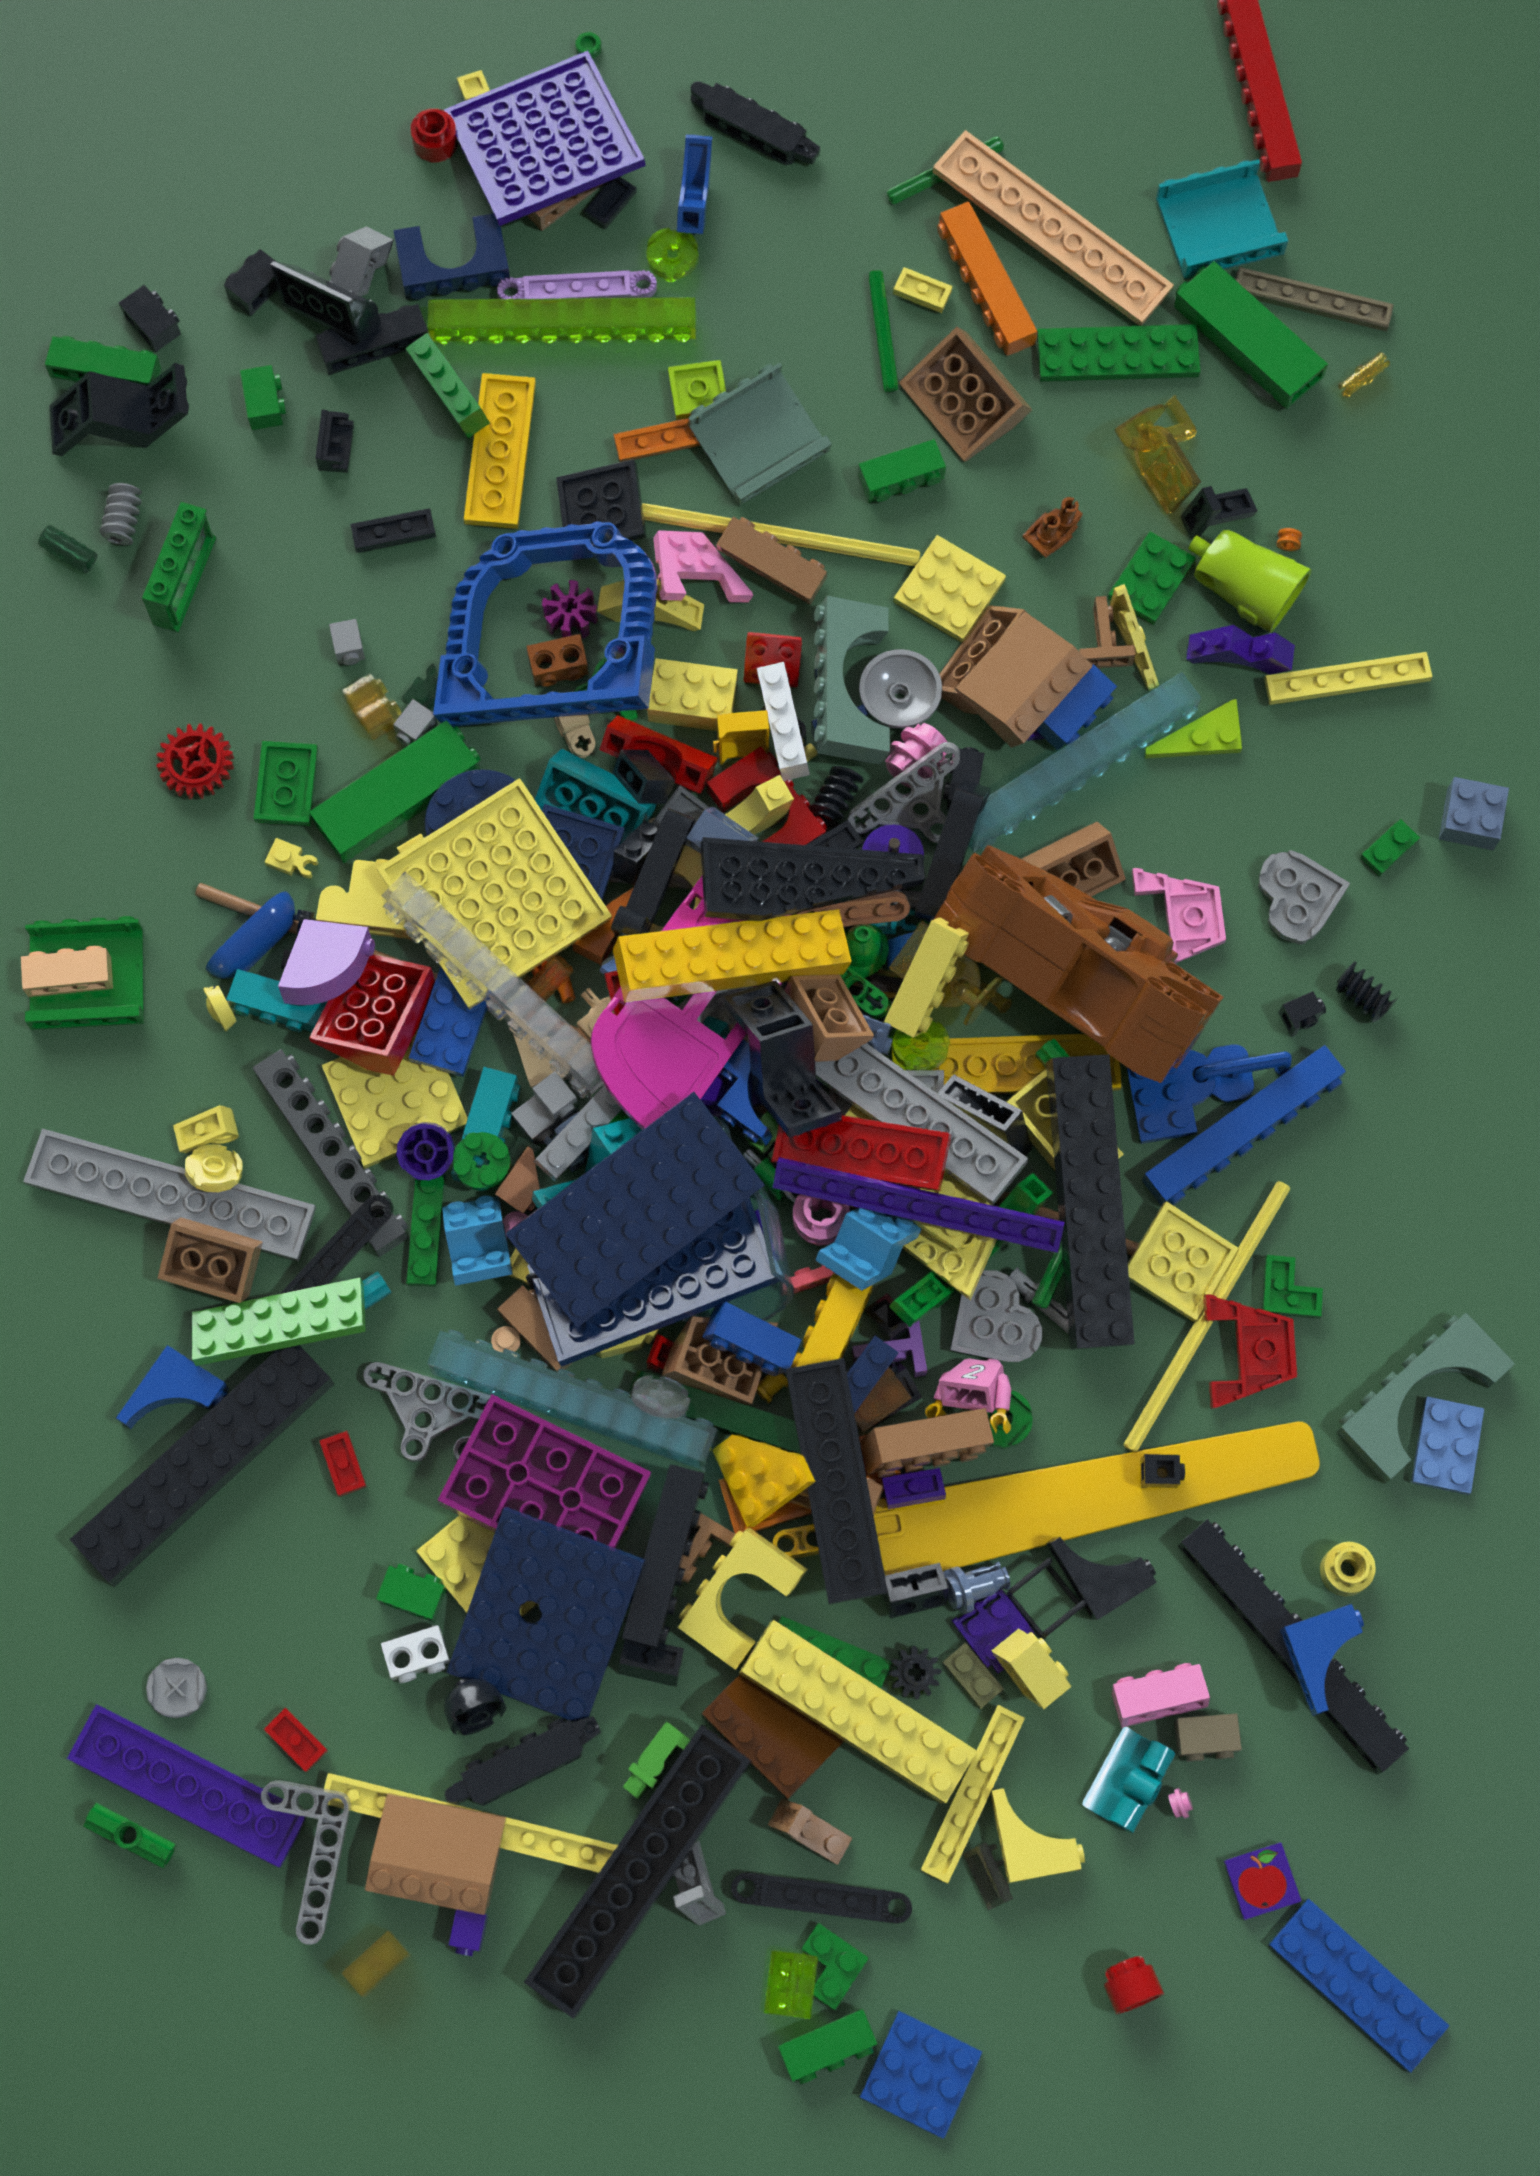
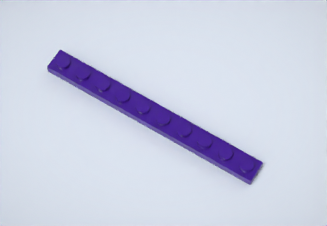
M780 1157L777 1161L772 1187L1056 1253L1059 1250L1065 1223Z

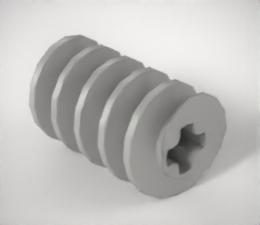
M115 483L108 489L107 505L104 508L105 515L102 518L103 525H101L99 531L109 542L128 546L133 544V539L129 536L135 534V529L131 526L136 525L138 522L133 516H137L140 512L135 506H140L142 503L141 499L137 497L142 494V491L129 484Z

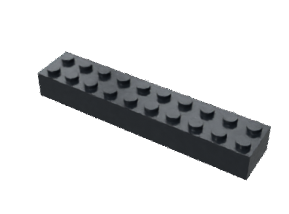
M1110 1055L1052 1058L1046 1062L1059 1221L1065 1222L1061 1236L1070 1350L1134 1345Z
M300 1345L276 1350L69 1540L111 1585L116 1587L335 1384Z
M701 1725L529 1973L524 1983L571 2018H576L753 1760L705 1725Z

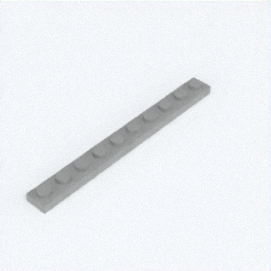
M733 989L717 991L697 1021L702 1023ZM689 994L678 1008L683 1010L693 994ZM605 1085L533 1161L554 1181L590 1144L593 1128L607 1125L622 1109L608 1092Z

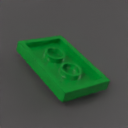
M1149 531L1109 592L1107 599H1112L1114 588L1124 584L1135 615L1155 625L1194 565L1196 557Z
M262 741L253 818L255 823L310 826L311 816L309 811L312 810L319 750L317 744Z

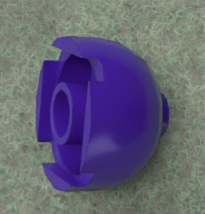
M421 1122L412 1125L402 1134L397 1143L396 1155L402 1169L406 1170L412 1177L419 1180H431L440 1177L449 1169L453 1162L455 1145L452 1136L444 1127L436 1123Z

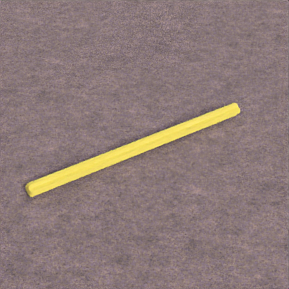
M642 503L644 520L723 533L732 519ZM752 522L755 525L754 529L763 534L764 531H767L778 538L777 543L916 566L920 559L919 550Z
M1281 1181L1276 1182L1212 1295L1224 1300L1227 1299L1289 1193L1290 1187ZM1204 1309L1193 1324L1125 1440L1124 1447L1132 1452L1139 1450L1212 1325L1213 1321L1205 1322Z

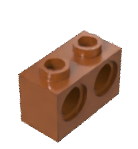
M580 634L526 646L535 686L548 687L556 684L557 681L566 679L575 681L589 674ZM571 656L578 658V660L574 663H568L565 661L568 657ZM544 662L551 664V666L547 669H541L538 667L541 663Z

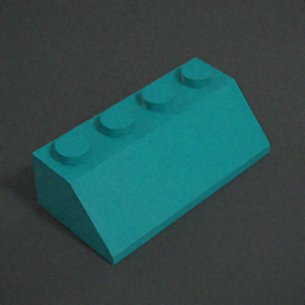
M561 749L549 759L535 797V801L541 810L544 804L624 827L625 832L622 842L644 820L648 822L652 818L657 805L639 804L613 774L564 749Z

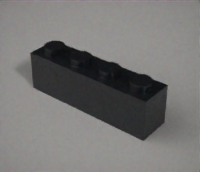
M405 305L393 312L379 313L381 325L361 343L332 329H327L321 334L316 335L328 375L406 352V347L428 333L419 305Z

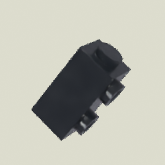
M972 747L959 748V764L949 772V774H953L951 783H945L943 799L948 800L947 809L950 808L955 791L964 779L979 784L985 753L979 752V750Z

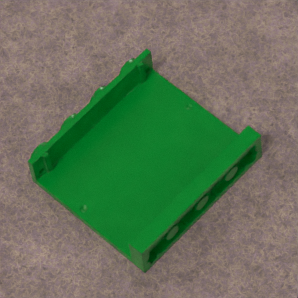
M121 916L118 920L96 917L85 922H79L76 919L62 920V923H50L49 921L40 920L35 921L34 924L25 925V929L30 936V953L41 951L51 954L57 953L60 949L81 951L86 950L89 946L106 948L111 956L113 989L30 997V1011H25V1023L30 1030L144 1024L143 926L139 919H135L132 916Z

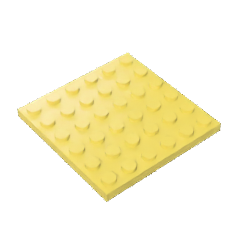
M520 778L377 868L379 874L469 1010L612 919V915Z

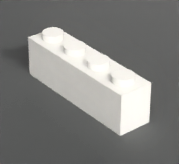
M784 662L757 668L782 779L787 781L808 776L810 773Z

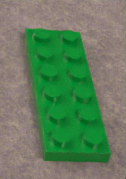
M1197 324L1044 328L1037 330L1040 382L1193 378L1200 376Z

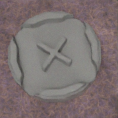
M182 1658L167 1659L160 1663L149 1675L146 1686L147 1697L153 1708L163 1716L175 1719L188 1717L196 1712L205 1701L208 1689L206 1677L200 1667L190 1660Z

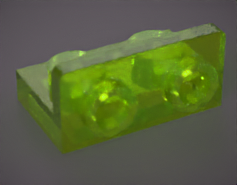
M771 1951L764 2013L805 2019L811 2018L817 1956Z

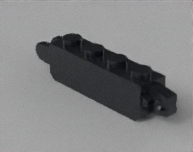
M700 81L691 84V102L694 106L697 105L698 108L703 110L704 122L785 166L793 164L796 159L813 164L819 156L820 146L806 137V129L799 123L791 122L781 117L776 111L768 110L758 105L755 100L737 94L731 87L722 86L718 83H715L712 87Z
M594 1716L573 1723L570 1720L564 1722L563 1718L548 1724L546 1726L548 1731L538 1736L536 1732H532L520 1738L521 1744L511 1749L506 1745L492 1752L493 1758L482 1762L480 1758L464 1766L466 1771L461 1773L463 1780L453 1784L452 1787L446 1788L445 1799L448 1803L456 1805L472 1798L474 1803L485 1806L580 1759L584 1751L583 1746L601 1734Z

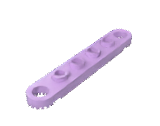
M645 270L636 272L612 271L523 276V278H505V281L501 280V283L498 284L497 291L499 300L507 306L647 299L653 296L657 290V281L653 273ZM640 280H647L651 285L648 289L641 290V288L638 289L636 284ZM514 287L518 292L515 296L508 297V295L505 296V289Z

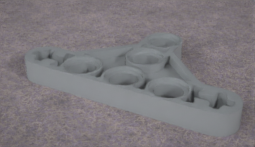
M951 742L939 744L852 808L849 812L848 820L856 832L864 834L878 824L900 825L918 828L930 841L938 843L940 835L932 833L930 828L935 823L943 825L945 823L946 816L940 810L944 776L959 764L960 750L958 746ZM942 752H945L946 754H950L952 752V760L950 761L946 758L943 761H941L939 770L936 763H938L942 759ZM923 766L930 767L933 770V775L930 778H921L917 773L918 769ZM901 782L908 783L911 786V791L908 794H900L896 790V785ZM879 798H884L889 802L890 806L886 810H879L875 807L874 802ZM917 803H924L928 806L929 811L924 815H919L914 812L913 807ZM867 807H869L871 813L868 816H866L865 824L861 822H858L856 824V816H858L859 818L864 817L868 813Z
M380 1362L371 1363L364 1370V1380L369 1388L388 1394L406 1429L401 1442V1452L406 1460L410 1462H419L426 1457L432 1439L470 1419L479 1420L483 1412L482 1409L475 1407V1413H470L474 1406V1397L479 1398L477 1404L481 1406H486L491 1395ZM378 1369H381L384 1377L391 1378V1373H396L392 1378L391 1388H387L389 1385L388 1381L379 1379L377 1383H373V1378L370 1374L376 1373ZM402 1377H409L413 1380V1387L408 1392H401L397 1389V1382ZM436 1385L441 1389L440 1397L433 1401L426 1399L424 1395L426 1388ZM460 1393L467 1395L469 1402L465 1408L457 1409L453 1406L452 1399L455 1395ZM420 1413H428L432 1417L431 1424L426 1428H420L415 1423L416 1417ZM413 1440L421 1442L423 1446L421 1453L417 1456H411L406 1451V1446Z

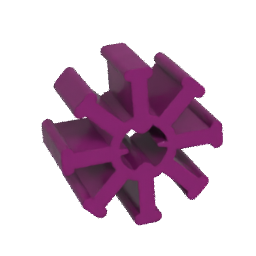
M569 580V594L566 596L559 589L558 583L551 586L552 600L543 598L542 601L543 616L545 617L549 633L554 634V631L561 627L562 638L571 636V628L575 626L583 639L589 636V622L597 624L598 621L597 605L594 603L593 591L590 588H586V591L579 595L578 581Z

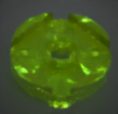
M670 228L660 229L648 241L646 250L647 264L657 276L664 278L667 282H674L689 275L695 269L699 262L698 243L691 233L677 232V230H670ZM667 250H671L672 252L676 250L679 251L677 253V257H668Z
M932 1021L926 1033L922 1032L914 1038L897 1030L893 1037L892 1049L895 1058L904 1066L905 1070H934L946 1061L950 1039L945 1027L938 1021L937 1023ZM917 1039H921L922 1042H928L925 1049L915 1047Z

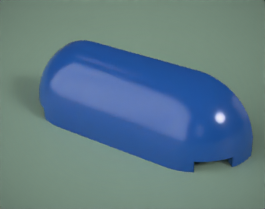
M284 891L267 901L214 953L207 963L206 971L216 978L231 979L235 977L237 969L248 971L293 926L295 903L291 895Z

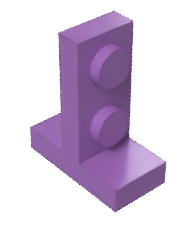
M918 1321L907 1329V1339L885 1342L899 1352L893 1362L906 1360V1356L911 1355L914 1378L926 1376L927 1373L920 1322ZM868 1344L852 1347L853 1363L857 1361Z

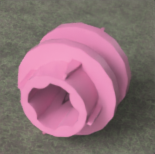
M926 723L918 724L915 728L906 727L901 732V738L904 743L893 741L890 744V755L885 760L886 767L895 778L939 744L947 742V740L938 730ZM942 752V759L936 763L939 770L940 762L946 759L945 756L947 754L945 752ZM927 766L920 767L917 771L921 778H930L933 775V771ZM901 782L902 785L911 788L908 783Z
M799 1194L795 1199L793 1207L794 1228L798 1235L808 1243L818 1246L832 1244L836 1240L845 1215L850 1212V1206ZM821 1208L828 1209L831 1212V1218H826L821 1222L816 1221L811 1217V1211H818Z

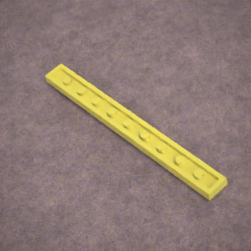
M328 1773L324 1789L345 1793L351 1802L350 1811L378 1818L382 1816L388 1793L479 1811ZM333 1798L328 1803L330 1806L344 1809V1804L340 1799ZM506 1817L500 1848L599 1873L618 1845Z

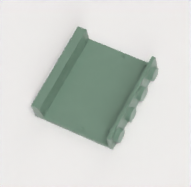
M781 363L775 366L772 364L766 365L758 372V376L751 380L749 377L743 379L735 386V390L728 394L726 391L718 394L713 398L712 404L707 407L701 405L690 412L691 416L688 417L690 430L739 506L828 453L831 449L832 443L827 435L821 436L781 373Z

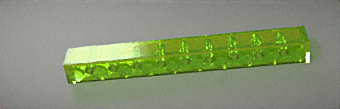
M695 297L428 300V332L433 341L441 344L450 341H462L464 343H474L476 341H490L492 343L503 341H517L519 343L544 341L551 343L556 340H569L571 342H581L583 340H596L598 342H607L609 340H623L626 342L650 340L658 342L663 339L688 341L689 339H696Z

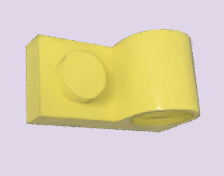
M221 1105L173 1125L179 1151L182 1153H188L209 1143H229L239 1137L233 1110Z

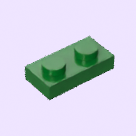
M1400 818L1362 853L1360 858L1380 877L1419 841L1420 837Z

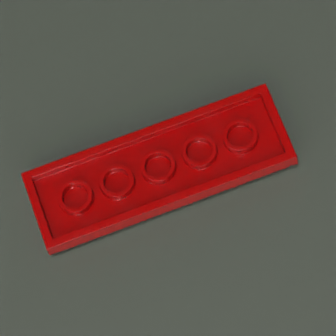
M842 1115V1121L790 1138L779 1126L771 1162L777 1164L780 1157L899 1185L940 1192L952 1135L947 1132Z

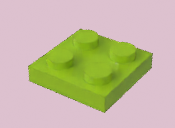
M721 360L668 367L676 420L687 419L691 416L690 412L701 405L707 407L713 403L714 397L726 391Z

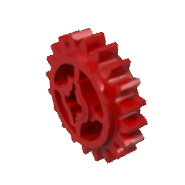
M199 723L196 731L193 730L190 724H187L186 732L177 727L178 736L174 737L171 734H167L170 744L160 743L164 753L156 754L160 763L156 764L159 772H162L159 775L162 782L167 781L166 785L169 790H173L176 787V793L179 797L184 791H186L189 799L193 798L195 792L203 799L205 790H208L211 795H215L213 786L216 785L223 789L224 786L221 779L230 780V774L226 770L234 769L233 762L229 761L234 758L233 752L229 750L231 748L229 741H224V736L221 732L215 735L212 726L205 732L202 723ZM210 747L217 753L216 764L212 763L208 758L209 754L207 751ZM175 759L180 760L181 764H183L181 776L174 770Z

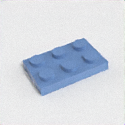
M1432 1397L1424 1399L1411 1483L1464 1495L1471 1494L1484 1408Z

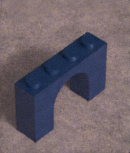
M494 214L472 217L477 244L476 251L470 261L457 268H442L427 258L423 247L420 226L393 230L406 299L418 300L430 295H448L454 291H472L478 287L498 286L501 280L509 279V267L501 226L498 225Z

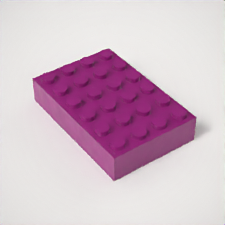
M492 1394L437 1501L439 1506L494 1533L502 1511L506 1506L616 1548L651 1478V1472Z

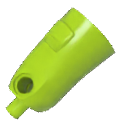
M1222 530L1212 544L1199 536H1195L1188 550L1202 558L1195 570L1194 577L1205 587L1214 591L1235 607L1240 618L1245 619L1254 626L1261 627L1270 634L1292 607L1312 572V569L1259 546L1230 530Z

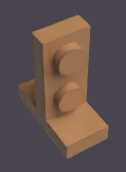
M1107 596L1095 597L1093 614L1097 648L1079 649V652L1097 668L1132 666L1135 658L1134 645L1116 646L1115 631H1110V622H1113V608L1107 605Z
M702 1513L697 1527L699 1531L693 1539L690 1556H684L681 1568L686 1569L683 1582L685 1581L686 1583L691 1581L697 1571L694 1564L699 1556L705 1558L713 1545L709 1541L711 1537L732 1549L733 1547L729 1544L736 1535Z
M783 1798L768 1823V1826L786 1834L837 1865L852 1840V1837L812 1814L811 1810Z

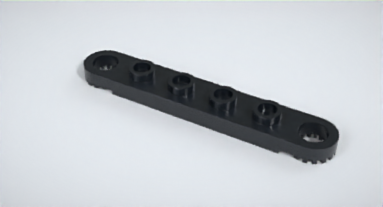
M383 1195L369 1197L280 1294L331 1284L392 1217L393 1204L390 1199ZM375 1201H380L385 1205V1213L381 1218H376L371 1213V1205Z
M741 1873L737 1875L731 1885L733 1897L738 1902L748 1905L893 1924L905 1922L912 1913L910 1899L905 1894L899 1892L754 1873ZM744 1879L751 1880L755 1885V1892L750 1897H742L738 1893L737 1886ZM894 1899L902 1900L906 1906V1911L901 1917H894L888 1911L889 1903Z

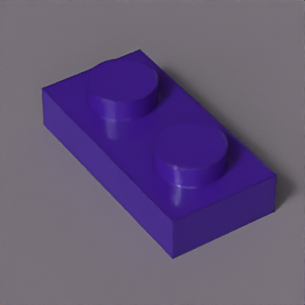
M940 1468L882 1478L888 1509L946 1499Z

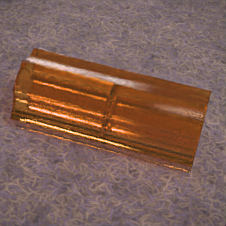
M553 955L517 994L518 999L531 1011H537L573 973V968L561 956Z

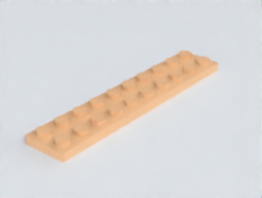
M966 130L933 166L932 172L1137 325L1142 326L1172 291L1174 284Z

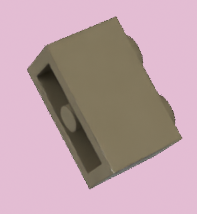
M1237 1714L1177 1718L1174 1721L1178 1757H1186V1762L1204 1761V1755L1216 1754V1760L1234 1758V1753L1242 1750Z

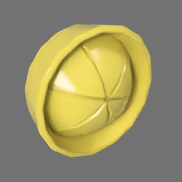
M219 985L204 987L203 990L207 996L206 1007L209 1014L216 1022L221 1023L224 1031L227 1032L237 1022Z

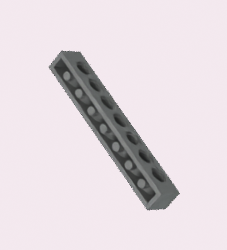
M282 1049L252 1067L256 1076L351 1216L363 1204L356 1201L358 1194L366 1191L371 1193V1196L383 1195L389 1198L384 1190L379 1193L373 1185L377 1180L369 1168L363 1170L358 1163L362 1158L353 1144L348 1147L342 1139L346 1137V1134L339 1123H331L327 1117L331 1112L322 1099L318 1102L312 1095L316 1090L307 1077L301 1079L297 1073L300 1066L292 1054L286 1057ZM283 1079H293V1083L290 1087H279L280 1082ZM299 1101L309 1102L305 1110H295V1105ZM314 1124H323L324 1129L320 1133L314 1134L310 1132ZM338 1146L340 1150L337 1155L332 1157L325 1155L329 1147ZM346 1169H354L355 1175L351 1179L346 1180L341 1178L342 1172ZM375 1201L371 1205L372 1215L374 1217L379 1214L384 1215L385 1205L380 1201ZM400 1213L396 1216L392 1214L387 1223L369 1241L379 1257L408 1239L405 1230L409 1227Z

